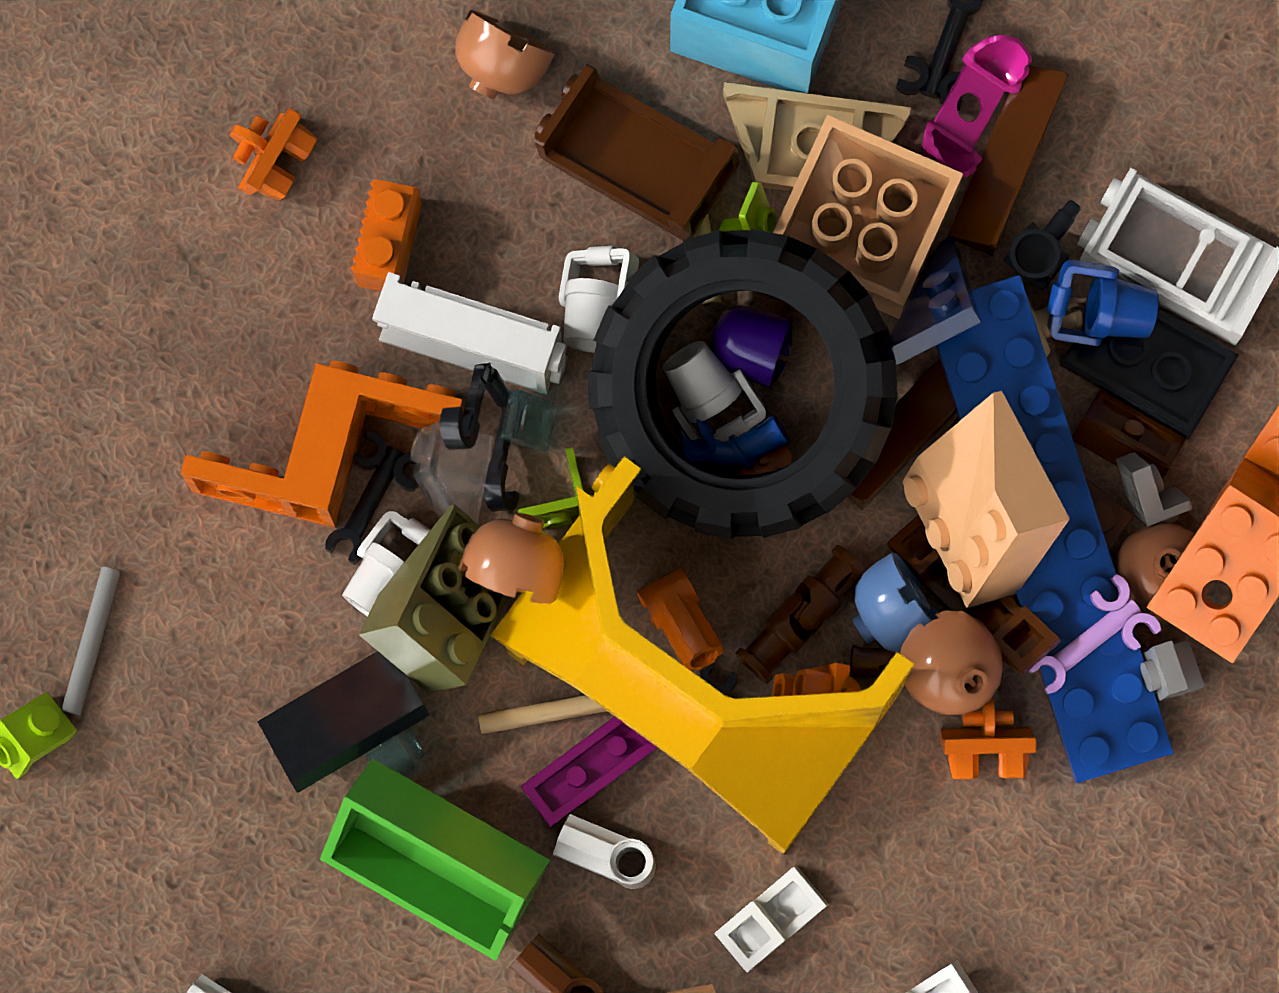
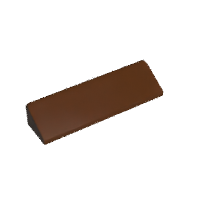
M1029 65V74L1022 80L1021 90L1016 94L1009 93L982 154V161L976 168L947 238L952 236L954 241L993 256L1065 87L1068 74Z
M940 358L896 403L892 429L881 450L879 459L857 489L848 496L862 511L957 412Z

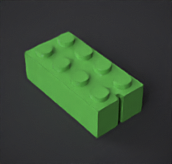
M375 759L370 761L345 795L320 857L321 861L495 961L523 920L550 862L549 859L535 852L530 847L521 844L493 828L488 823L479 820Z

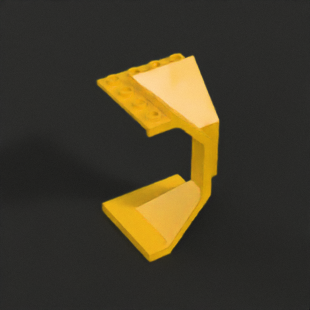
M623 457L616 468L609 463L601 471L591 488L595 491L593 497L576 486L580 515L558 543L563 552L565 568L556 601L551 604L530 602L533 592H522L490 636L504 645L508 655L522 665L530 661L578 689L672 757L768 838L767 843L784 855L897 699L914 663L897 652L876 682L868 689L860 692L742 699L730 698L720 693L630 628L619 615L604 541L634 502L633 481L641 471L640 467L626 457Z

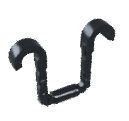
M491 362L481 363L474 366L464 413L462 407L443 408L440 415V433L445 447L449 450L471 449L474 447L480 429L478 418L486 388L495 404L502 408L491 461L486 464L484 472L483 496L491 512L512 511L517 507L520 493L516 491L505 492V480L508 472L506 461L517 410L513 394L497 369L491 366Z

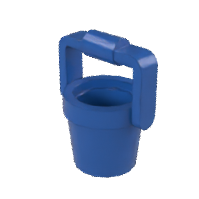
M1068 260L1061 267L1058 281L1053 282L1046 310L1050 314L1047 327L1054 339L1100 346L1102 339L1106 336L1148 338L1153 332L1158 314L1159 301L1157 290L1117 279L1119 269L1116 267ZM1074 273L1094 276L1085 305V331L1060 327L1063 316H1066L1072 292L1071 282Z

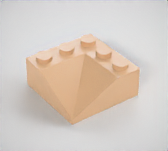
M827 115L773 233L790 236L822 250L855 276L873 297L872 300L878 310L899 319L956 197L963 173Z
M1002 391L992 393L921 453L902 481L908 503L917 510L925 526L927 540L931 547L938 551L947 569L949 583L956 592H959L966 608L1016 594V591L1022 588L1070 520Z

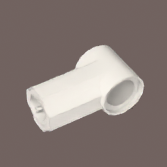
M571 814L562 827L553 852L554 856L616 881L625 888H642L650 883L655 875V858L645 843L637 839L624 837ZM627 852H640L646 859V865L642 873L634 877H627L621 874L618 868L621 857Z

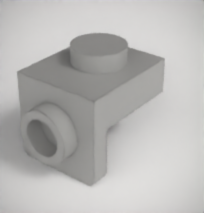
M1169 641L1153 646L1142 654L1144 662L1140 665L1142 678L1147 689L1150 692L1154 691L1157 703L1200 690L1204 686L1193 650L1188 641L1176 644Z

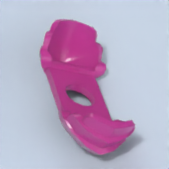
M1006 35L989 36L977 42L966 52L963 57L965 65L934 121L929 120L926 125L923 138V150L926 158L963 173V177H967L976 171V166L982 161L983 157L974 150V147L1005 91L1012 94L1018 93L1021 90L1022 80L1029 74V64L1032 61V56L1020 39ZM965 93L975 95L980 103L979 115L971 122L963 120L957 111L958 100Z

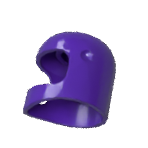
M734 305L723 312L716 322L711 337L710 350L730 373L734 374L735 371L740 369L749 381L771 387L780 376L787 362L779 360V354L789 357L792 345V319L748 305Z

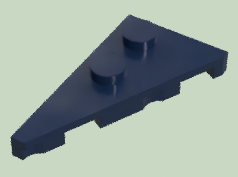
M952 236L940 242L890 335L891 342L884 346V351L889 360L896 359V366L981 323L963 259Z

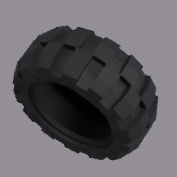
M755 229L741 231L718 230L683 240L682 244L659 256L655 255L627 279V286L613 305L607 307L593 339L597 343L592 370L587 371L589 409L594 411L601 437L597 440L609 463L616 468L622 458L626 457L641 468L640 473L633 481V489L637 492L636 498L663 518H672L694 528V532L728 539L744 536H762L765 538L799 529L804 524L823 514H828L857 489L879 459L881 450L892 429L898 393L896 359L889 360L884 351L885 344L891 342L888 325L882 319L872 300L873 297L848 269L833 260L822 250L787 235ZM758 291L777 297L795 307L814 325L821 335L830 354L833 366V404L829 418L820 436L812 447L795 462L778 470L762 474L743 475L728 473L712 468L702 462L688 460L684 456L681 445L666 426L657 400V365L662 348L671 331L693 308L708 299L729 292Z

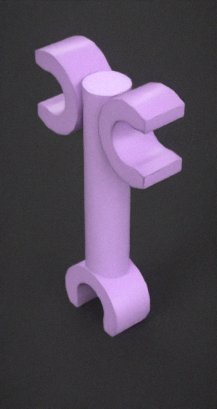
M1116 574L1111 578L1112 583L1119 592L1118 598L1114 602L1105 601L1097 590L1090 594L1094 606L1101 611L1109 612L1056 655L1043 657L1029 670L1030 673H1033L1044 665L1050 666L1054 670V681L1044 689L1047 694L1058 691L1065 682L1066 672L1120 629H1122L1121 636L1123 642L1134 651L1141 647L1132 633L1133 627L1137 623L1146 624L1154 634L1161 631L1158 620L1150 614L1142 613L1138 605L1129 597V585L1123 577Z

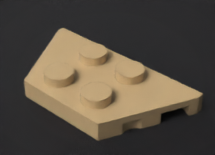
M724 82L723 97L753 181L761 182L763 188L792 192L827 115L893 143L909 120L911 107Z

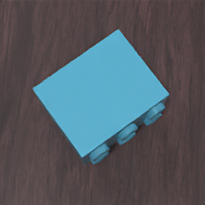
M676 0L671 12L670 52L780 90L809 94L836 22L841 0Z

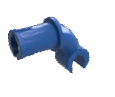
M775 415L770 416L756 427L738 437L735 434L729 436L727 441L714 439L711 426L706 421L696 419L703 439H688L683 431L679 429L682 451L688 460L693 462L707 461L723 467H745L748 471L754 468L753 463L790 442L783 425Z

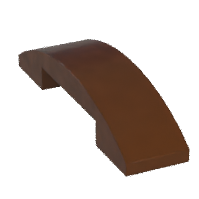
M919 514L887 542L891 551L894 554L897 553L905 561L917 579L947 611H963L982 622L1000 645L1003 661L1023 676L1060 643L1059 637L1026 606L1021 608L1009 596L966 608L959 592H956L949 583L947 569L938 551L929 544L925 526Z

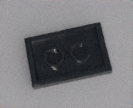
M1158 308L1156 323L1153 332L1148 338L1106 336L1102 339L1100 346L1073 342L1060 366L1189 440L1239 354Z
M377 651L257 722L296 792L299 793L430 716L406 674Z

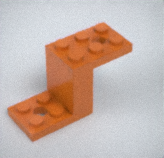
M332 360L329 366L315 363L284 478L278 477V470L262 464L250 463L248 469L229 465L230 459L228 457L209 451H201L200 457L185 454L180 474L193 493L336 528L354 463L353 455L357 452L366 416L440 433L442 409L462 407L464 413L462 399L455 398L456 392L443 386L428 384L426 390L406 386L408 381L398 375L380 372L378 377L374 378L358 374L359 368L346 362Z
M1279 405L1219 493L1204 522L1147 606L1148 609L1232 664L1279 597ZM1213 580L1225 582L1232 590V600L1222 605L1212 603L1205 595V585Z

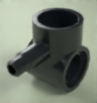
M1068 200L1065 206L1057 211L1044 229L1035 222H1032L1024 232L1015 238L1003 261L1043 291L1073 252L1062 244L1060 240L1075 222V217L1081 211V207L1073 200Z

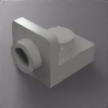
M1135 452L1116 459L1131 510L1147 527L1159 522L1173 523L1179 519V514L1192 509L1190 498L1177 487L1164 490L1161 475L1154 464L1149 465Z

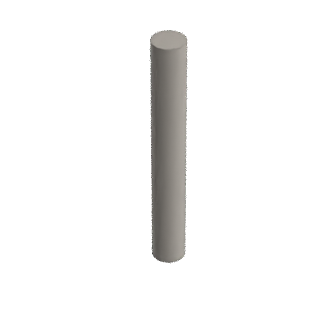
M101 567L61 709L64 713L81 716L121 572L118 570Z

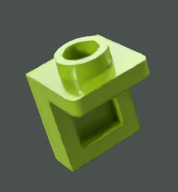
M45 692L0 720V765L8 768L17 779L27 774L35 761L65 744L77 732V729L48 692Z

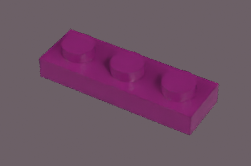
M614 716L520 787L549 827L553 828L659 748Z

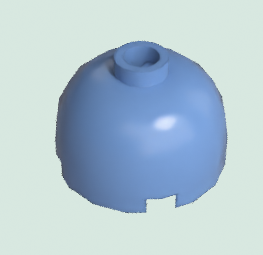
M890 553L865 571L856 586L854 597L859 615L853 618L855 627L868 644L877 640L886 650L894 653H900L901 646L914 627L919 623L924 626L927 625L930 621L937 619L938 617L935 614L939 613L935 605L930 608L927 599L918 587V585H921L920 581L897 553Z

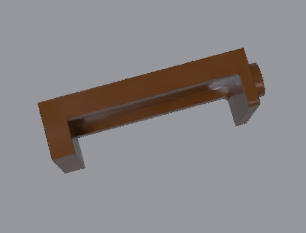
M587 64L580 75L573 74L565 84L561 94L562 102L554 114L548 113L539 123L535 132V145L540 158L681 240L692 238L740 165L737 147L720 137L716 144L600 79L596 68Z

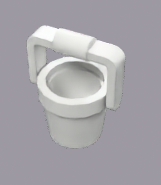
M615 245L588 247L587 250L571 251L566 256L559 291V302L561 306L565 307L563 342L567 346L595 353L597 342L593 341L605 311L608 306L613 305L627 286V279L638 271V256L625 248H618ZM622 263L619 285L603 280L579 278L581 265L610 266Z
M696 341L681 348L664 363L663 371L681 404L672 411L691 440L701 439L691 423H697L696 419L700 421L707 420L720 413L737 399L742 388L756 409L744 416L740 415L717 429L716 433L713 434L714 439L727 441L729 436L733 434L738 437L765 419L766 410L764 403L742 371L739 369L734 374L730 373L703 341Z
M394 511L385 513L358 548L357 555L363 558V561L342 596L367 617L378 594L404 563L403 560L379 545V543L391 527L395 525L402 530L404 536L419 545L431 529L414 518L407 520Z

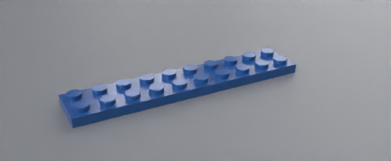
M1018 275L973 289L972 294L981 323L936 345L959 420H962L992 393L1002 391L1070 518L1025 584L1015 594L1018 605L1021 608L1026 606L1059 637L1060 643L1046 655L1054 656L1109 613L1096 608L1091 601L1090 594L1097 590L1105 601L1114 602L1118 598L1119 592L1111 581L1116 572L1021 276ZM1133 628L1132 633H1133L1134 638L1137 640L1136 634H1135V631H1134V628ZM1122 629L1068 670L1065 682L1058 691L1047 694L1075 783L1174 754L1154 691L1150 692L1147 689L1142 678L1140 665L1144 662L1140 647L1135 651L1128 648L1121 636ZM1044 665L1039 668L1046 688L1054 681L1055 672L1050 666Z

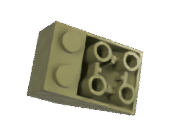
M455 504L446 510L378 594L359 633L365 641L428 694L467 685L508 597L471 581L465 577L467 570L459 571L464 550L471 536L480 526Z

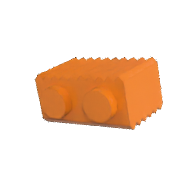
M375 179L370 182L372 190L368 191L369 199L365 201L367 209L363 211L365 218L361 220L363 227L359 229L361 237L357 238L359 246L355 248L354 265L350 268L358 287L382 291L388 272L400 275L402 284L405 282L422 200L419 189L416 187Z

